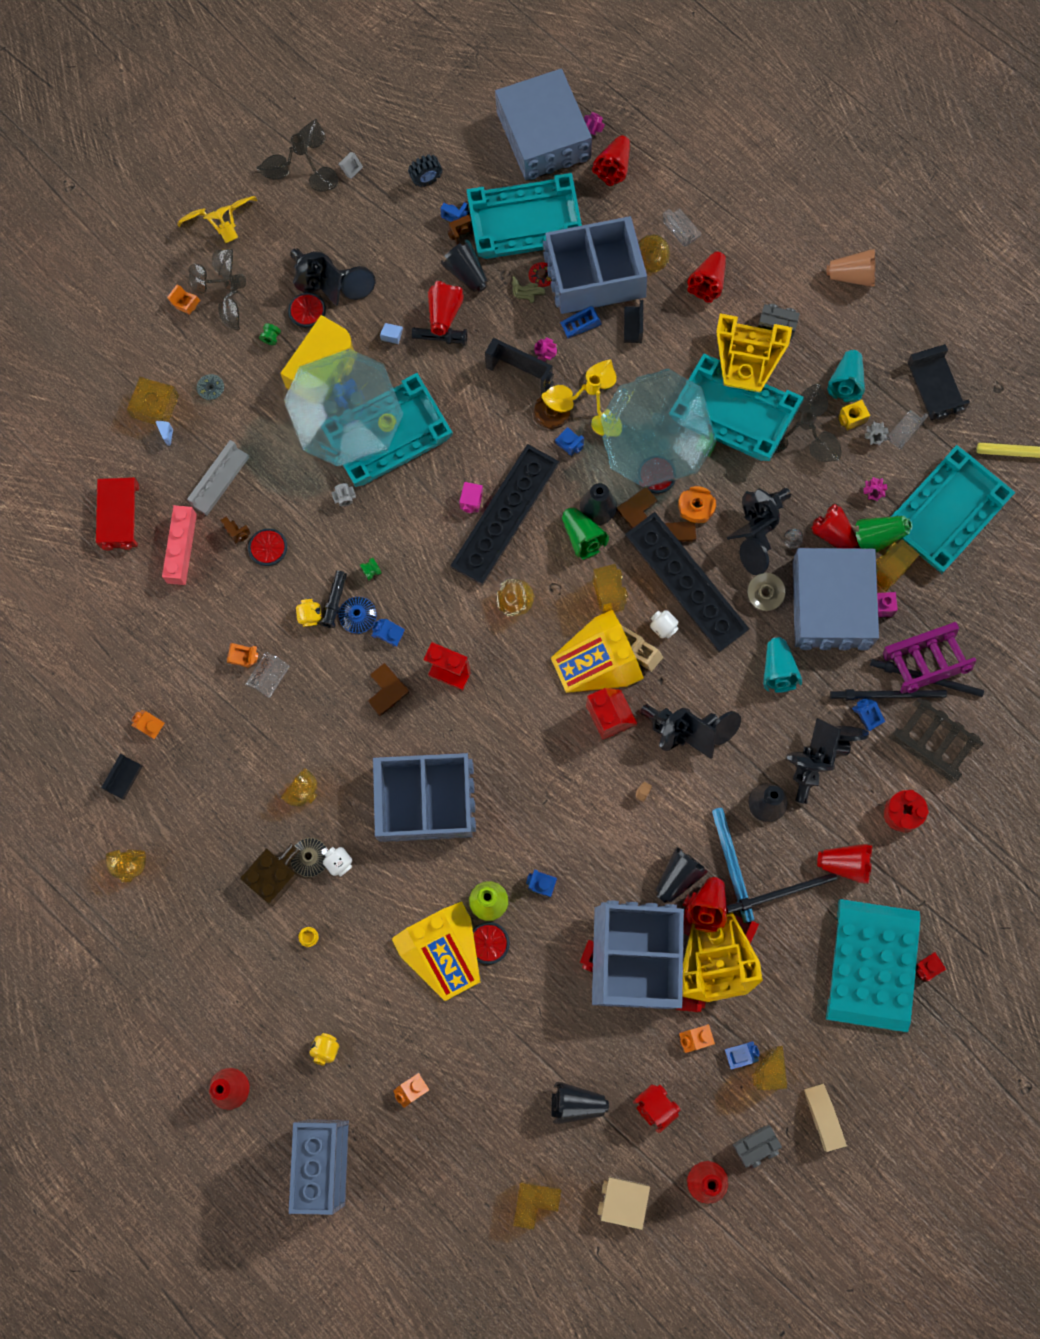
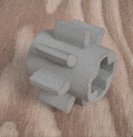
M874 421L871 426L866 427L867 433H865V438L870 439L871 445L873 443L880 445L883 441H887L886 434L889 431L888 428H884L883 422L876 423Z
M346 483L335 486V491L332 492L333 500L335 503L339 502V506H348L353 503L352 499L356 498L353 487H349Z

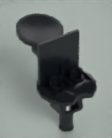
M294 248L290 252L291 258L296 262L294 265L295 278L292 282L303 293H313L321 289L338 306L340 290L347 298L353 300L363 299L374 290L376 284L375 276L366 267L357 266L351 269L338 270L333 265L329 256L323 252L313 251L303 254L298 248Z
M759 488L755 492L746 491L742 497L744 518L749 523L726 538L727 540L741 537L746 538L740 546L739 554L744 568L752 575L763 574L769 567L767 551L771 549L766 534L775 529L779 524V509L784 508L782 502L791 498V493L787 495L790 492L788 488H783L779 492L770 494Z
M646 703L640 711L642 715L652 720V729L661 734L659 747L663 751H669L679 744L684 746L687 743L710 759L713 758L714 746L729 741L736 734L741 724V716L735 711L726 712L719 718L715 714L710 713L703 719L693 715L688 708H681L672 713L668 708L658 711Z
M817 718L810 747L804 746L803 752H792L786 756V759L797 768L793 776V780L799 784L795 801L807 804L810 788L819 786L820 775L818 772L834 770L836 755L847 756L851 751L849 741L865 740L868 738L869 732L853 726H834Z

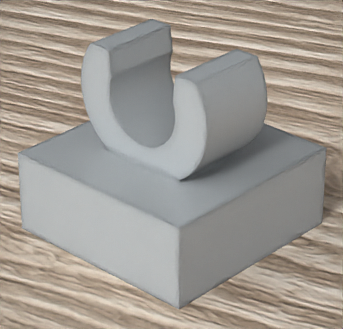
M352 152L339 163L345 175L350 179L363 168L355 153Z

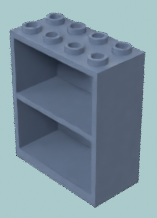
M562 68L495 90L496 111L525 180L535 179L540 175L550 174L555 170L568 168L573 164L586 162L588 159H591L592 137Z
M631 216L545 233L546 240L543 241L545 252H543L545 263H548L547 272L552 280V292H555L556 308H560L561 314L584 310L590 306L595 308L646 298L647 273Z
M798 548L792 560L795 647H800L801 650H810L812 647H819L820 650H830L831 648L849 650L850 648H858V650L862 651L872 648L879 639L875 549Z
M468 753L373 758L376 839L379 842L473 837L472 832H476L475 817H472V813H475L474 798H471V793H475L474 781L473 778H470V774H474L473 760L469 759Z
M607 901L595 907L592 1005L658 1009L682 1008L684 909L677 908V905L665 904V906L658 907L656 903H645V905L638 906V902H626V904L619 905V901Z
M307 1119L293 1123L289 1214L333 1215L345 1206L349 1120Z

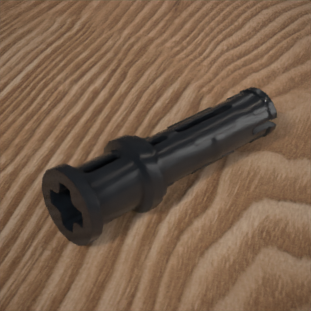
M412 328V339L446 341L447 344L461 343L463 346L467 344V329L461 331L449 328L445 335L439 336L433 334L431 329Z
M338 570L335 572L329 599L323 606V617L319 621V624L323 627L335 628L336 615L340 611L338 605L347 577V573Z

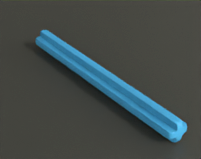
M716 808L712 813L736 898L739 902L740 899L748 898L723 808ZM752 909L740 910L744 923L754 921Z

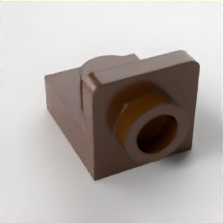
M469 215L449 222L448 236L451 241L454 240L456 245L460 244V234L464 235L472 230Z
M227 516L220 520L235 544L245 541L248 535L251 534L247 525L239 529L235 521H230Z

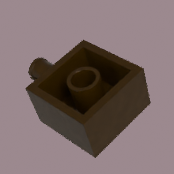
M290 843L280 857H276L266 848L240 879L269 905L274 906L299 877L289 868L290 865L288 864L300 850Z

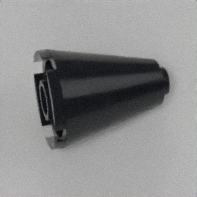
M466 240L465 245L462 246L460 243L452 248L444 256L446 260H441V265L473 292L478 291L480 293L486 289L488 280L469 240Z
M597 483L593 485L580 501V511L597 525L608 523L616 514L617 502L605 484Z
M770 783L755 787L750 793L748 800L750 812L756 819L762 822L777 821L785 814L788 805L784 791L777 785Z
M676 847L656 888L658 892L656 896L664 903L674 901L708 872V870L704 869L703 865L689 854H685L684 850Z
M556 1082L553 1088H557L556 1094L552 1093L551 1116L556 1117L553 1121L554 1124L603 1117L605 1112L609 1110V1101L606 1100L604 1095L563 1082Z

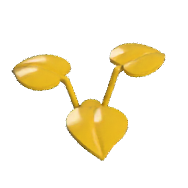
M251 196L240 199L232 205L221 207L206 214L205 208L192 211L178 221V226L180 227L184 221L195 216H204L203 218L207 219L218 233L222 235L225 243L238 238L234 229L236 225L233 219V211L249 200L257 201V198ZM227 210H229L231 224L229 221L224 222L222 218ZM212 219L220 220L221 224L219 225V227L215 224V222Z
M611 359L599 362L587 370V382L582 385V388L576 395L572 396L571 389L564 385L553 386L542 394L545 404L558 412H567L573 409V400H576L584 390L590 395L596 394L598 416L592 419V429L598 435L605 437H617L621 434L622 426L617 414L611 410L601 413L600 388L609 389L616 383L617 377Z

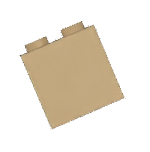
M608 1176V1180H604L602 1186V1193L605 1194L604 1202H600L598 1208V1215H601V1221L642 1230L650 1186Z

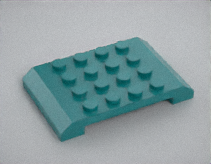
M572 173L554 175L553 180L484 190V187L466 189L477 256L489 259L544 250L543 241L546 240L545 233L582 226Z
M703 354L671 409L669 416L680 425L704 434L709 438L716 439L718 442L760 461H770L802 404L804 397L789 390L783 392L765 384L760 393L724 386L720 360Z
M418 373L402 380L401 385L339 417L335 415L320 423L322 430L355 487L365 485L445 443L453 435L452 430ZM386 413L393 415L396 419V427L390 432H384L378 427L379 417Z
M956 445L891 517L905 516L910 519L912 523L910 534L900 540L943 574L1015 494V491Z
M839 899L832 979L826 1020L908 1032L913 1005L921 921L920 911Z

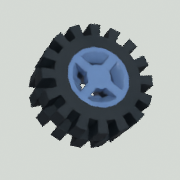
M430 154L426 157L424 155L421 156V159L417 158L416 162L413 161L408 169L413 183L419 187L422 185L425 187L428 183L430 185L432 181L436 182V178H440L443 173L437 157L434 155L430 156Z

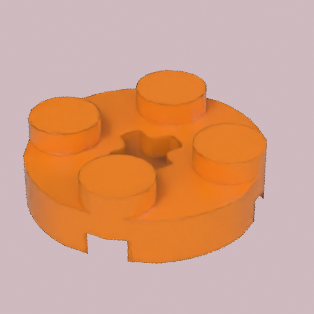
M690 487L689 490L682 492L678 502L680 516L694 523L708 522L715 512V497L713 498L710 494L711 492L704 487ZM696 501H698L701 507L696 508L692 504H695Z

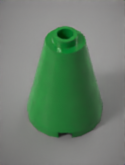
M570 507L563 512L562 521L575 555L578 558L581 557L582 560L589 559L600 552L599 548L602 545L605 548L608 544L609 536L603 529L577 508Z
M905 516L857 520L855 527L859 526V531H856V537L860 548L875 549V553L907 536L912 529L910 519Z

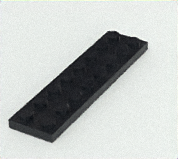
M527 444L450 567L483 586L557 469L559 461Z
M656 512L625 534V537L718 653L749 631V627Z

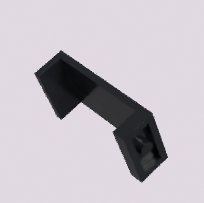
M493 337L485 351L487 369L493 371L500 359L541 379V395L553 387L554 381L552 379L554 374L552 365Z
M946 344L911 354L907 361L930 420H942L953 413L955 415L961 414L966 411L970 403L969 399L963 401L945 358L948 352Z

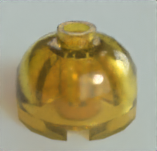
M655 234L646 235L641 238L638 244L645 269L651 273L664 269L670 258V248L667 241Z
M507 579L500 584L502 586L500 590H497L496 603L498 609L503 611L506 616H522L532 608L534 592L527 582L520 579Z
M303 768L280 798L287 804L295 807L303 806L307 802L311 804L317 797L315 792L318 785L315 776L309 770Z
M127 849V852L120 853V850L106 853L108 872L113 877L120 878L121 882H131L132 878L138 877L145 868L146 853L144 851Z

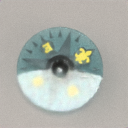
M214 374L203 376L197 383L198 394L207 400L218 398L224 390L223 380Z

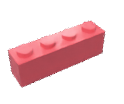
M173 505L162 578L167 584L186 585L197 516L192 507Z

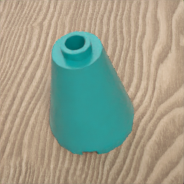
M857 350L845 352L828 383V393L834 399L842 398L843 402H855L860 400L865 392L863 356Z
M781 637L772 638L767 644L763 680L764 689L766 691H769V688L774 689L775 693L795 690L797 684L802 685V677L787 641Z

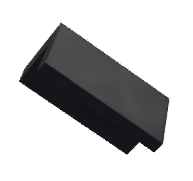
M640 300L639 307H624V343H642L644 300Z
M120 753L101 788L124 800L143 765Z

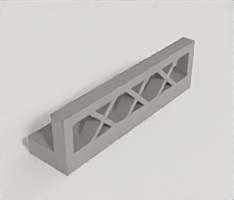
M231 440L228 442L187 499L193 508L206 516L249 459V455L238 449L235 442Z

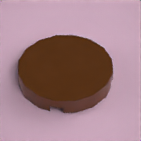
M541 396L535 403L534 416L541 426L548 429H556L567 423L570 411L558 412L551 409L545 404Z

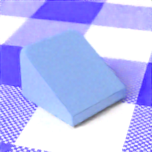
M385 323L380 333L381 341L399 344L403 327Z
M156 421L163 440L167 446H170L173 428L169 422Z

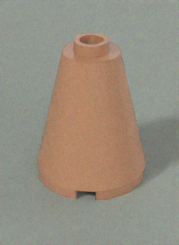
M875 249L830 261V265H827V276H830L831 280L875 287Z

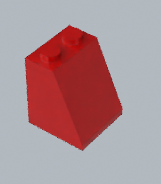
M603 688L587 696L586 707L602 740L637 725L633 713L620 689Z

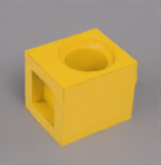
M863 400L841 409L839 421L842 426H845L847 431L867 423L870 414ZM849 414H854L857 418H852Z

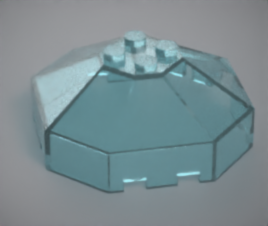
M347 349L300 366L284 399L285 407L303 451L338 467L352 461L359 462L377 454L388 452L403 418V412L384 364L352 349Z
M668 368L653 374L639 376L634 382L620 385L601 417L605 433L603 441L607 450L610 468L644 488L696 475L716 442L703 389Z

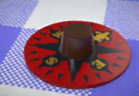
M536 263L530 268L528 276L531 283L538 284V287H546L551 284L552 280L547 272L548 263Z

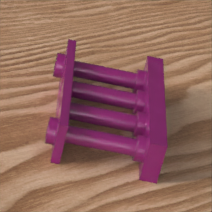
M956 622L884 648L883 657L885 661L891 659L895 661L905 681L900 690L902 694L916 692L920 687L960 673L967 674L973 670L977 660L975 657L968 660L964 657L955 639L959 630ZM942 641L948 642L959 663L948 666L937 644ZM930 648L941 669L930 673L920 653V649ZM908 653L912 654L923 676L912 679L902 656Z

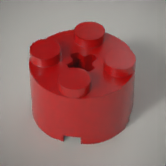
M902 790L887 800L884 808V819L893 830L911 832L925 822L929 810L925 799L914 790ZM907 809L908 813L904 814L903 810Z
M651 1084L633 1100V1103H638L636 1109L650 1126L655 1124L658 1127L655 1131L661 1133L679 1117L678 1113L681 1109L674 1101L670 1102L666 1097V1090L660 1084L658 1086Z

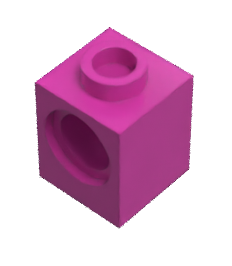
M464 482L459 502L460 509L467 513L479 512L483 485Z
M896 592L877 593L878 617H893L898 611Z

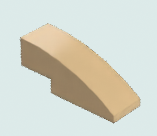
M622 626L638 663L652 672L663 659L662 654L657 648L645 642L641 636Z
M821 1084L804 1089L824 1151L829 1152L846 1147L843 1132L825 1085Z

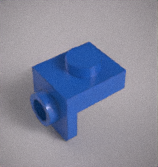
M379 619L373 625L371 636L380 638L392 646H397L405 629L388 619Z

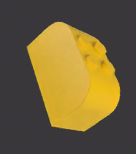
M321 315L280 373L286 389L311 403L327 401L334 394V391L342 386L345 376H349L352 371V366L355 362V352L350 334L342 326Z

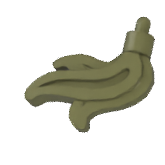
M515 276L512 277L513 295L516 298L527 299L530 303H533L535 295H545V290L538 287V284L530 283L523 287L516 280Z

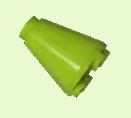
M493 881L482 882L471 891L469 906L473 914L479 919L494 921L506 912L508 895L500 884ZM486 893L491 895L489 901L484 900Z

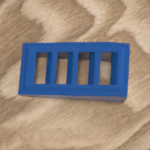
M593 306L560 322L567 338L602 325ZM585 318L587 323L583 324L581 319ZM578 320L580 326L577 327L574 321ZM571 323L574 330L570 331L569 327L567 329L566 324Z

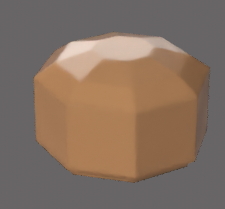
M643 782L636 791V799L644 802L652 789V785Z

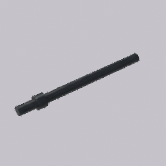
M872 658L870 660L869 666L883 669L884 672L890 674L892 672L901 674L894 662H883ZM908 669L912 678L923 676L922 672ZM947 679L933 683L979 697L984 695V690Z
M854 689L830 691V699H845L846 701L872 698L947 697L946 690H917L913 693L906 692L904 694L901 691H854Z
M831 873L757 897L740 899L737 903L727 905L726 913L729 914L739 910L746 911L751 909L752 906L837 880V875Z

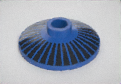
M364 597L348 599L342 604L339 611V621L343 628L355 634L364 633L371 629L377 617L375 606ZM355 611H360V615H354Z

